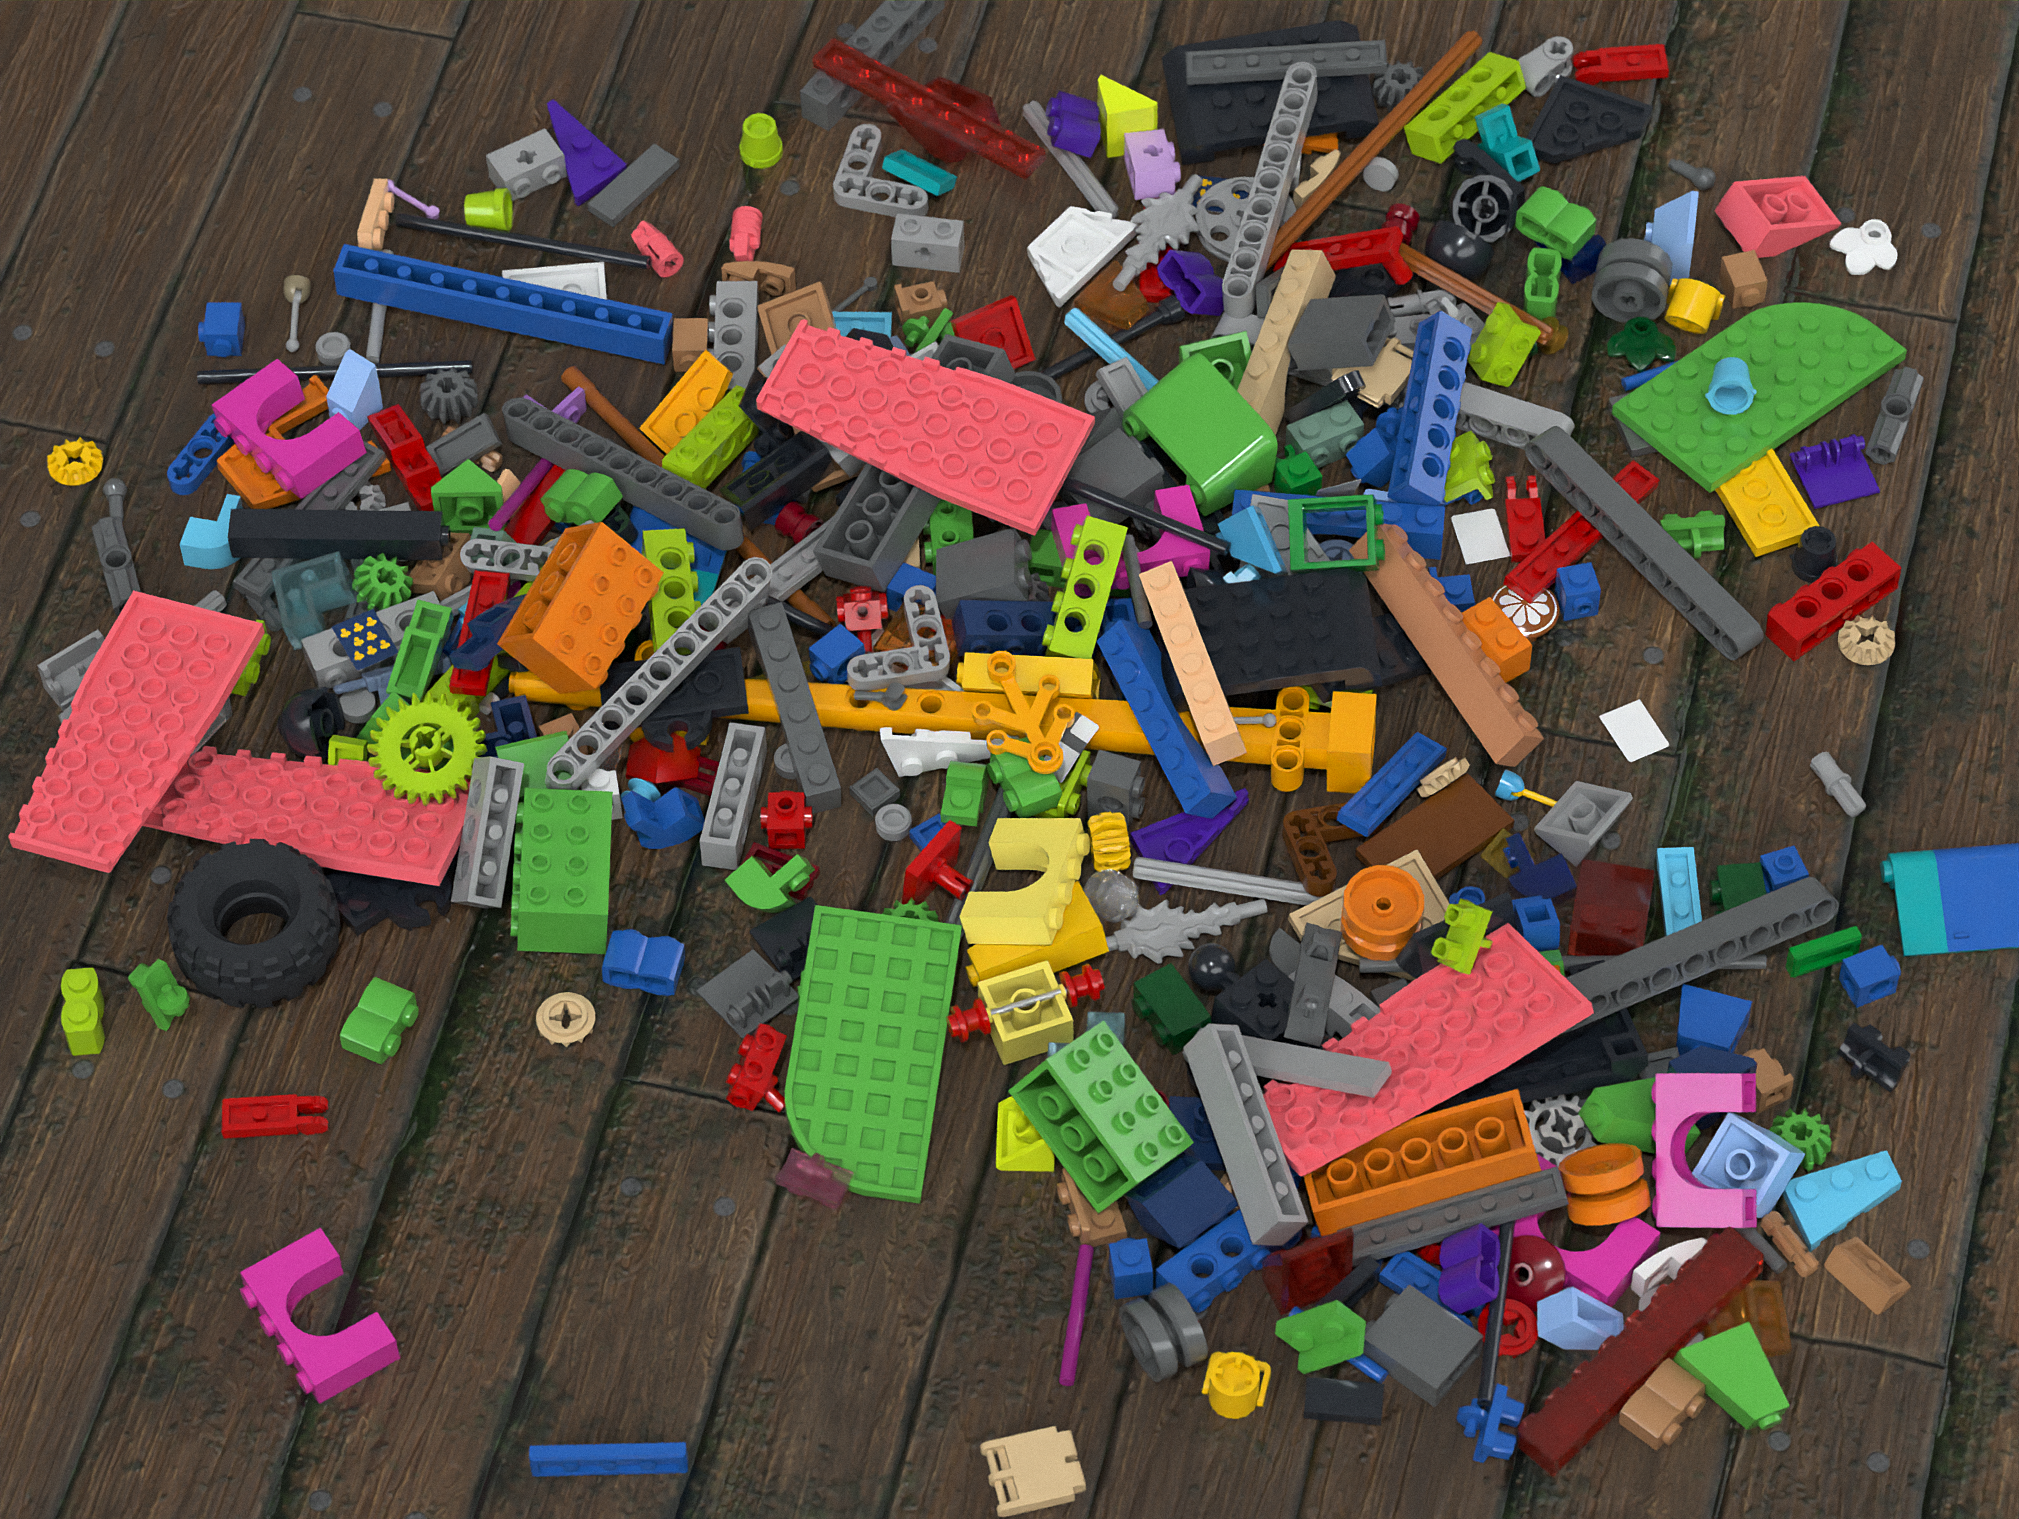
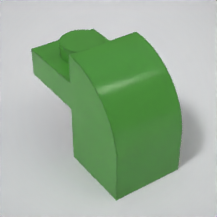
M950 761L946 774V789L941 809V822L947 823L949 820H952L956 824L977 827L979 813L984 811L989 785L987 765Z
M797 854L772 875L761 860L751 856L730 874L725 881L747 905L766 913H781L796 904L788 893L791 890L796 892L803 888L809 882V875L815 868L806 858Z

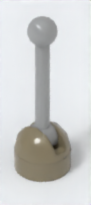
M300 275L288 276L285 278L283 286L284 297L288 302L292 303L290 339L286 342V348L290 352H296L299 349L300 345L297 341L299 304H302L309 298L311 291V281Z

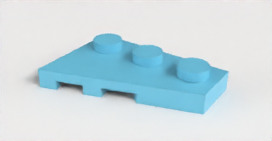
M1886 1150L1791 1179L1782 1195L1809 1252L1820 1246L1821 1241L1832 1233L1837 1234L1847 1227V1223L1862 1212L1867 1213L1898 1191L1902 1181Z

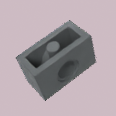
M1099 750L1087 778L1088 819L1102 812H1121L1125 817L1127 830L1130 829L1134 817L1140 818L1145 805V798L1141 797L1145 785V777H1141V761Z

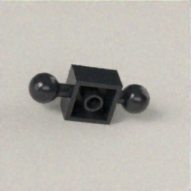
M1214 943L1204 944L1198 947L1190 956L1188 972L1192 981L1204 990H1223L1214 999L1211 1024L1238 1025L1243 1036L1323 1050L1322 1045L1333 1038L1331 1035L1324 1033L1319 1047L1284 1037L1294 981L1267 959L1240 977L1235 973V960L1232 954L1222 945Z

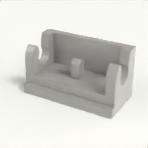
M98 629L37 665L44 689L62 711L71 705L88 667L105 640Z

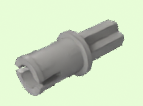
M1444 289L1423 293L1421 290H1417V294L1394 298L1389 297L1387 302L1390 308L1402 306V308L1391 309L1394 317H1403L1427 313L1426 303L1441 296L1447 297L1456 306V296Z
M1822 752L1815 756L1811 761L1810 767L1826 786L1825 792L1829 796L1833 795L1851 817L1858 816L1860 812L1865 810L1866 804L1850 784L1851 777L1849 774L1842 772L1829 752Z

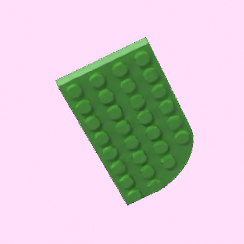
M1795 302L1772 305L1747 314L1613 404L1612 414L1711 493L1739 474L1741 470L1752 465V462L1765 456L1767 451L1775 449L1905 360L1907 349L1869 320L1845 309L1817 303ZM1728 357L1741 359L1747 364L1751 384L1757 391L1753 396L1751 406L1744 412L1734 415L1716 411L1705 397L1712 382L1715 365L1720 360Z
M815 905L785 1086V1112L792 1136L801 1152L808 1155L807 1160L827 1179L853 1193L869 1197L921 1203L947 1031L946 1016L949 1015L962 925ZM829 1164H832V1165H835V1166L840 1167V1168H842V1169H845V1170H847V1171H850V1172H852V1174L847 1173V1172H845V1171H843V1170H841V1172H840V1171L834 1169L833 1167H831Z

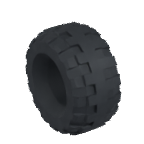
M250 839V843L236 845V842L233 841L221 845L220 851L212 855L207 852L197 859L195 864H193L194 870L192 872L185 871L174 888L173 902H169L167 913L168 931L178 966L185 978L191 979L195 983L198 991L214 1000L222 998L223 1002L229 1006L244 1008L245 1004H256L258 1008L272 1007V1002L283 998L290 1001L300 996L305 985L313 986L326 972V965L330 964L331 959L335 957L339 946L338 936L339 931H341L339 909L330 880L326 879L322 868L312 858H308L305 854L300 855L298 849L282 842H278L275 846L270 845L266 839ZM268 913L277 915L287 921V924L280 933L265 942L243 945L229 941L224 937L231 925L248 915Z

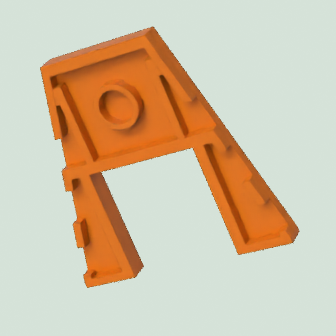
M316 375L309 379L310 384L302 390L305 399L277 418L265 433L267 436L285 440L281 434L329 409L326 398L329 390ZM372 440L367 442L377 448V446L372 442ZM236 444L216 460L219 471L251 509H270L300 499L291 490L288 492L284 491L272 473H264L255 462L254 457L250 454L244 455ZM387 458L371 477L391 471L390 462Z

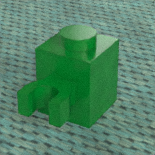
M1286 445L1284 447L1286 458L1279 459L1276 457L1274 490L1276 493L1315 496L1317 491L1322 489V474L1306 451L1295 455L1292 445Z

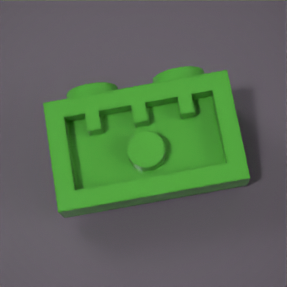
M1336 1300L1276 1321L1275 1334L1299 1351L1298 1370L1303 1374H1307L1362 1355L1366 1321Z

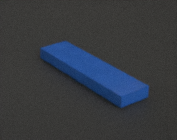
M1416 732L1338 811L1337 821L1368 837L1421 783L1420 780L1428 775L1446 757L1447 748Z
M686 1442L529 1446V1461L532 1476L673 1474L688 1472Z

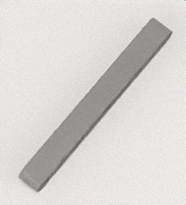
M1307 62L1294 63L1286 72L1223 279L1224 310L1227 315L1235 319L1245 318L1254 310L1256 304L1255 285L1263 280L1317 100L1316 69Z
M753 557L743 562L566 742L548 762L545 780L547 789L576 790L767 595L773 571L771 565L766 560ZM758 575L763 581L752 583L747 579V576ZM725 599H734L740 605L728 607L723 601ZM702 623H710L714 625L716 629L714 631L707 632L702 630L699 627V625ZM686 647L692 654L681 656L677 654L675 649ZM659 671L665 673L668 678L659 681L654 679L651 674ZM638 696L643 699L644 703L632 705L627 701V698ZM605 721H615L620 725V728L608 730L602 724ZM588 745L593 747L596 752L591 755H584L578 748ZM565 770L572 777L567 780H560L553 773Z

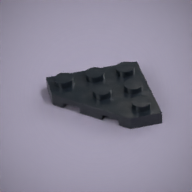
M1560 75L1526 139L1532 141L1537 159L1552 164L1641 138L1653 115V106Z

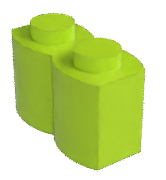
M93 967L68 969L65 971L61 982V990L65 1001L61 1012V1022L69 1050L73 1056L99 1054L105 1039L101 1023L105 1004L97 974Z

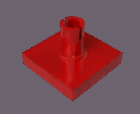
M1012 295L950 321L956 337L1004 349L1013 369L1035 360L1017 299Z
M949 820L905 869L902 895L903 905L908 904L911 897L915 901V905L921 904L937 885L949 891L958 900L965 898L963 892L967 895L971 890L974 881L953 868L958 860L962 827L952 820Z

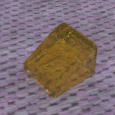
M1502 828L1480 856L1508 879L1531 861L1536 853L1513 833Z

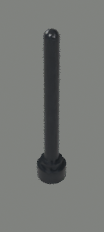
M1170 295L1159 301V305L1155 307L1154 312L1109 336L1117 344L1121 345L1161 323L1163 325L1168 323L1173 325L1185 318L1184 310L1178 299L1174 295ZM1088 346L1040 373L1055 380L1100 355Z

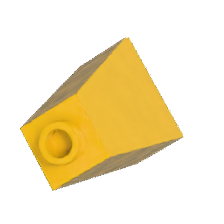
M965 652L964 663H959L957 669V683L962 684L965 692L1005 694L1001 684L993 681L988 676L987 660L991 654ZM1013 655L1016 660V674L1014 678L1023 695L1036 696L1039 691L1038 683L1040 678L1051 674L1055 675L1060 681V693L1057 697L1099 699L1101 673L1094 659ZM1003 667L996 669V672L998 673H1005L1008 671L1006 668ZM1046 684L1043 686V688L1046 690H1053L1055 688V685Z
M1076 881L1072 888L1071 903L1065 907L1062 927L1056 931L1052 945L975 944L967 950L971 965L966 966L965 970L972 987H976L980 981L1047 960L1054 973L1109 952L1103 926L1079 881Z

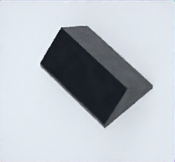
M800 431L720 488L719 491L726 501L739 508L741 520L752 531L834 472L835 468L827 447L813 436Z
M1508 892L1478 905L1493 911L1484 937L1507 923L1517 931L1512 898ZM1443 920L1414 933L1395 959L1398 966L1417 979L1440 965L1441 963L1438 962V958L1433 956L1431 951L1435 940L1440 937L1446 938L1450 925Z

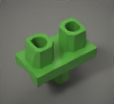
M944 308L931 329L927 326L929 319L925 316H921L919 320L914 318L906 320L902 327L903 333L907 337L904 341L905 344L909 347H913L915 343L920 344L915 351L916 353L935 341L941 343L945 334L955 336L949 321L953 312Z
M1700 511L1695 517L1681 518L1677 514H1666L1660 520V526L1687 553H1690L1693 559L1701 558L1702 551L1724 550L1725 519L1723 514L1714 515L1712 511Z
M157 959L151 967L141 963L128 977L132 987L136 988L141 996L145 1010L150 1012L157 1027L164 1031L168 1030L175 1016H182L190 1006V997L187 990L178 985L165 961Z

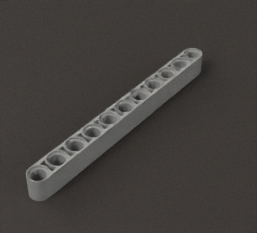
M1224 311L1211 338L1246 330L1252 354L1265 318H1258V316L1250 314L1245 318L1235 319ZM1290 357L1287 374L1323 386L1333 381L1331 380L1333 376L1332 369L1299 370L1294 357ZM1464 382L1462 385L1461 407L1457 414L1455 428L1467 432L1472 431L1474 434L1525 450V444L1552 426L1562 428L1569 436L1574 429L1572 419L1561 412ZM1407 385L1391 405L1386 402L1383 405L1396 409L1404 407Z

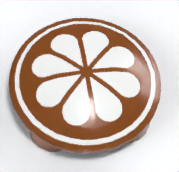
M1505 585L1499 587L1491 596V599L1530 643H1533L1537 637L1550 631L1558 620L1559 603L1549 589L1543 592L1531 604Z

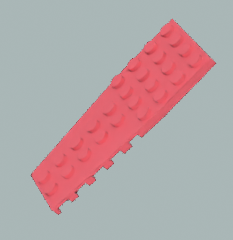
M804 319L799 322L756 399L757 409L940 499L1034 536L1037 534L1095 425V417L1000 379L958 366L956 370L942 367L938 360L925 357L924 360L907 356L905 350L893 347L892 351L873 345V340L863 337L859 341L841 336L840 330L828 327L827 331L809 326L808 321Z
M133 591L81 681L71 703L72 712L69 719L63 720L58 730L60 738L55 748H50L46 755L47 765L41 777H36L32 785L34 793L28 805L23 804L20 810L18 827L15 833H10L8 836L11 846L110 873L220 713L265 633L263 623Z
M203 746L202 751L192 752L142 826L220 844H227L233 841L236 842V845L250 843V839H266L270 845L275 846L278 842H282L298 849L300 855L305 854L308 858H312L320 867L440 886L461 843L469 789L462 790L457 787L455 789L457 795L455 799H452L447 793L443 794V803L438 804L434 797L430 798V802L426 806L423 805L421 797H418L413 804H409L407 800L408 794L399 799L394 797L396 787L391 790L383 789L382 783L386 779H375L374 771L379 768L371 767L368 761L339 759L338 765L322 764V757L305 756L304 762L287 761L286 754L272 752L270 759L252 757L250 750L238 749L236 756L217 754L216 747ZM419 768L416 770L417 772H422V773H429V772H431V770L419 769ZM466 779V782L468 783V786L470 787V781H471V779Z
M1509 923L1485 936L1493 941L1491 949L1480 946L1470 975L1461 973L1441 963L1379 1005L1381 1012L1370 1020L1362 1016L1351 1024L1352 1032L1343 1039L1337 1041L1333 1037L1322 1045L1325 1051L1389 1062L1392 1073L1374 1098L1288 1081L1278 1083L1274 1079L1263 1086L1265 1091L1263 1097L1287 1163L1299 1176L1310 1173L1503 1070L1594 1013L1592 1003Z

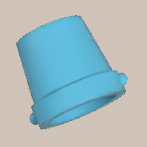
M1728 357L1720 360L1715 365L1712 382L1705 397L1716 411L1734 415L1744 412L1753 403V396L1757 391L1751 384L1747 364L1741 359Z

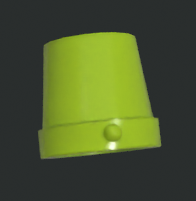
M753 114L747 117L743 123L742 139L739 148L741 159L745 164L753 168H768L777 164L782 157L783 145L778 135L775 120L767 114Z
M497 188L493 191L466 195L464 210L467 225L507 232L511 230L513 203L508 188Z

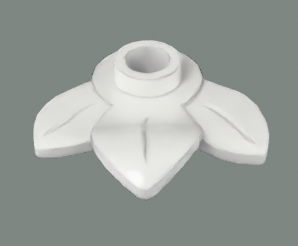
M1869 220L1859 229L1845 228L1838 232L1830 242L1831 249L1847 254L1845 258L1846 269L1853 275L1866 274L1875 265L1890 270L1897 261V250L1890 243L1891 232L1888 226L1880 220Z

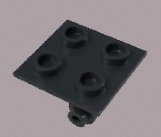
M756 368L753 370L738 406L759 428L758 437L754 441V449L759 455L764 456L792 438L794 430L793 426L757 409L756 399L768 378L764 377Z
M811 896L749 930L751 936L778 971L782 972L785 970L788 972L792 982L799 979L801 972L805 970L815 905H818Z

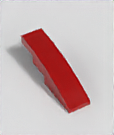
M399 404L367 416L368 422L383 451L418 510L434 511L431 487L442 478L438 465L425 448L423 437Z

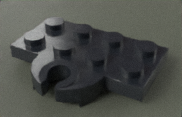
M1392 613L1372 618L1382 685L1346 690L1345 680L1310 684L1323 703L1332 701L1333 691L1362 693L1431 672V669Z
M740 647L711 651L637 727L642 728L645 739L658 749L674 753V741L670 734L675 731L687 732L684 737L687 750H691L705 741L712 730L713 718L748 714ZM648 659L615 663L609 666L607 670L608 677L600 686L602 706ZM659 671L651 674L654 679L659 681L668 678L665 673ZM638 696L627 698V701L632 705L644 703L643 699ZM615 721L604 722V727L608 730L620 728V725Z
M460 846L440 886L341 870L332 871L325 877L330 880L339 916L357 936L387 917L398 927L411 932L413 927L432 924L427 909L420 908L418 905L423 901L436 902L438 913L442 916L448 912L451 904L454 905V902H451L453 886L450 877L456 873Z

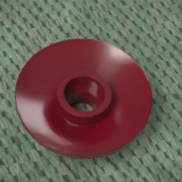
M1521 1235L1513 1239L1506 1299L1519 1301L1529 1307L1532 1312H1536L1538 1301L1563 1290L1566 1269L1561 1254L1552 1243L1539 1236ZM1522 1267L1529 1271V1278L1526 1281H1522L1519 1277V1270Z

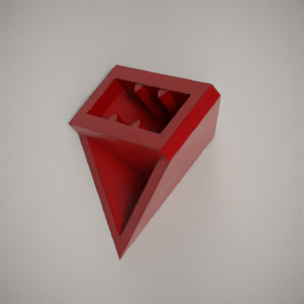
M674 732L670 734L674 741V753L654 747L643 737L629 746L626 779L639 778L655 784L691 778L698 780L700 766L697 756H701V749L696 746L691 750H687L685 739Z

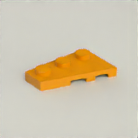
M705 349L639 429L668 454L723 399L734 373L711 352Z

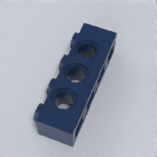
M960 600L951 621L958 656H965V652L992 654L996 651H1007L1012 655L1045 657L1047 646L1041 644L1047 624L1054 625L1057 613L1051 611L1053 602ZM1068 617L1065 619L1064 623L1069 631L1075 633L1082 631V624L1077 618ZM1101 626L1099 629L1097 640L1103 635ZM1097 642L1095 643L1092 658H1095L1099 648Z

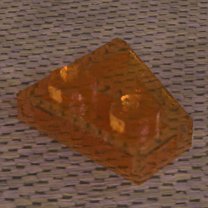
M1114 260L1074 299L1076 308L1087 315L1129 330L1149 308L1145 297L1132 280L1124 291H1118L1113 287L1114 280L1123 269L1120 263Z

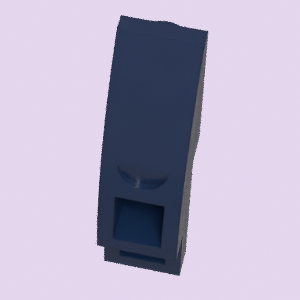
M526 594L498 603L467 623L473 636L449 655L454 668L472 671L482 670L490 664L491 659L504 650L497 643Z

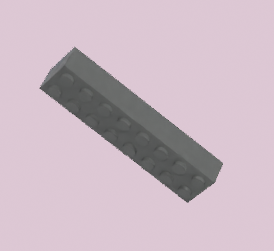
M945 334L931 357L940 361V366L956 370L958 366L1010 384L1016 375L1004 349ZM866 463L813 550L825 575L860 586H871V589L885 592L939 503L940 498Z

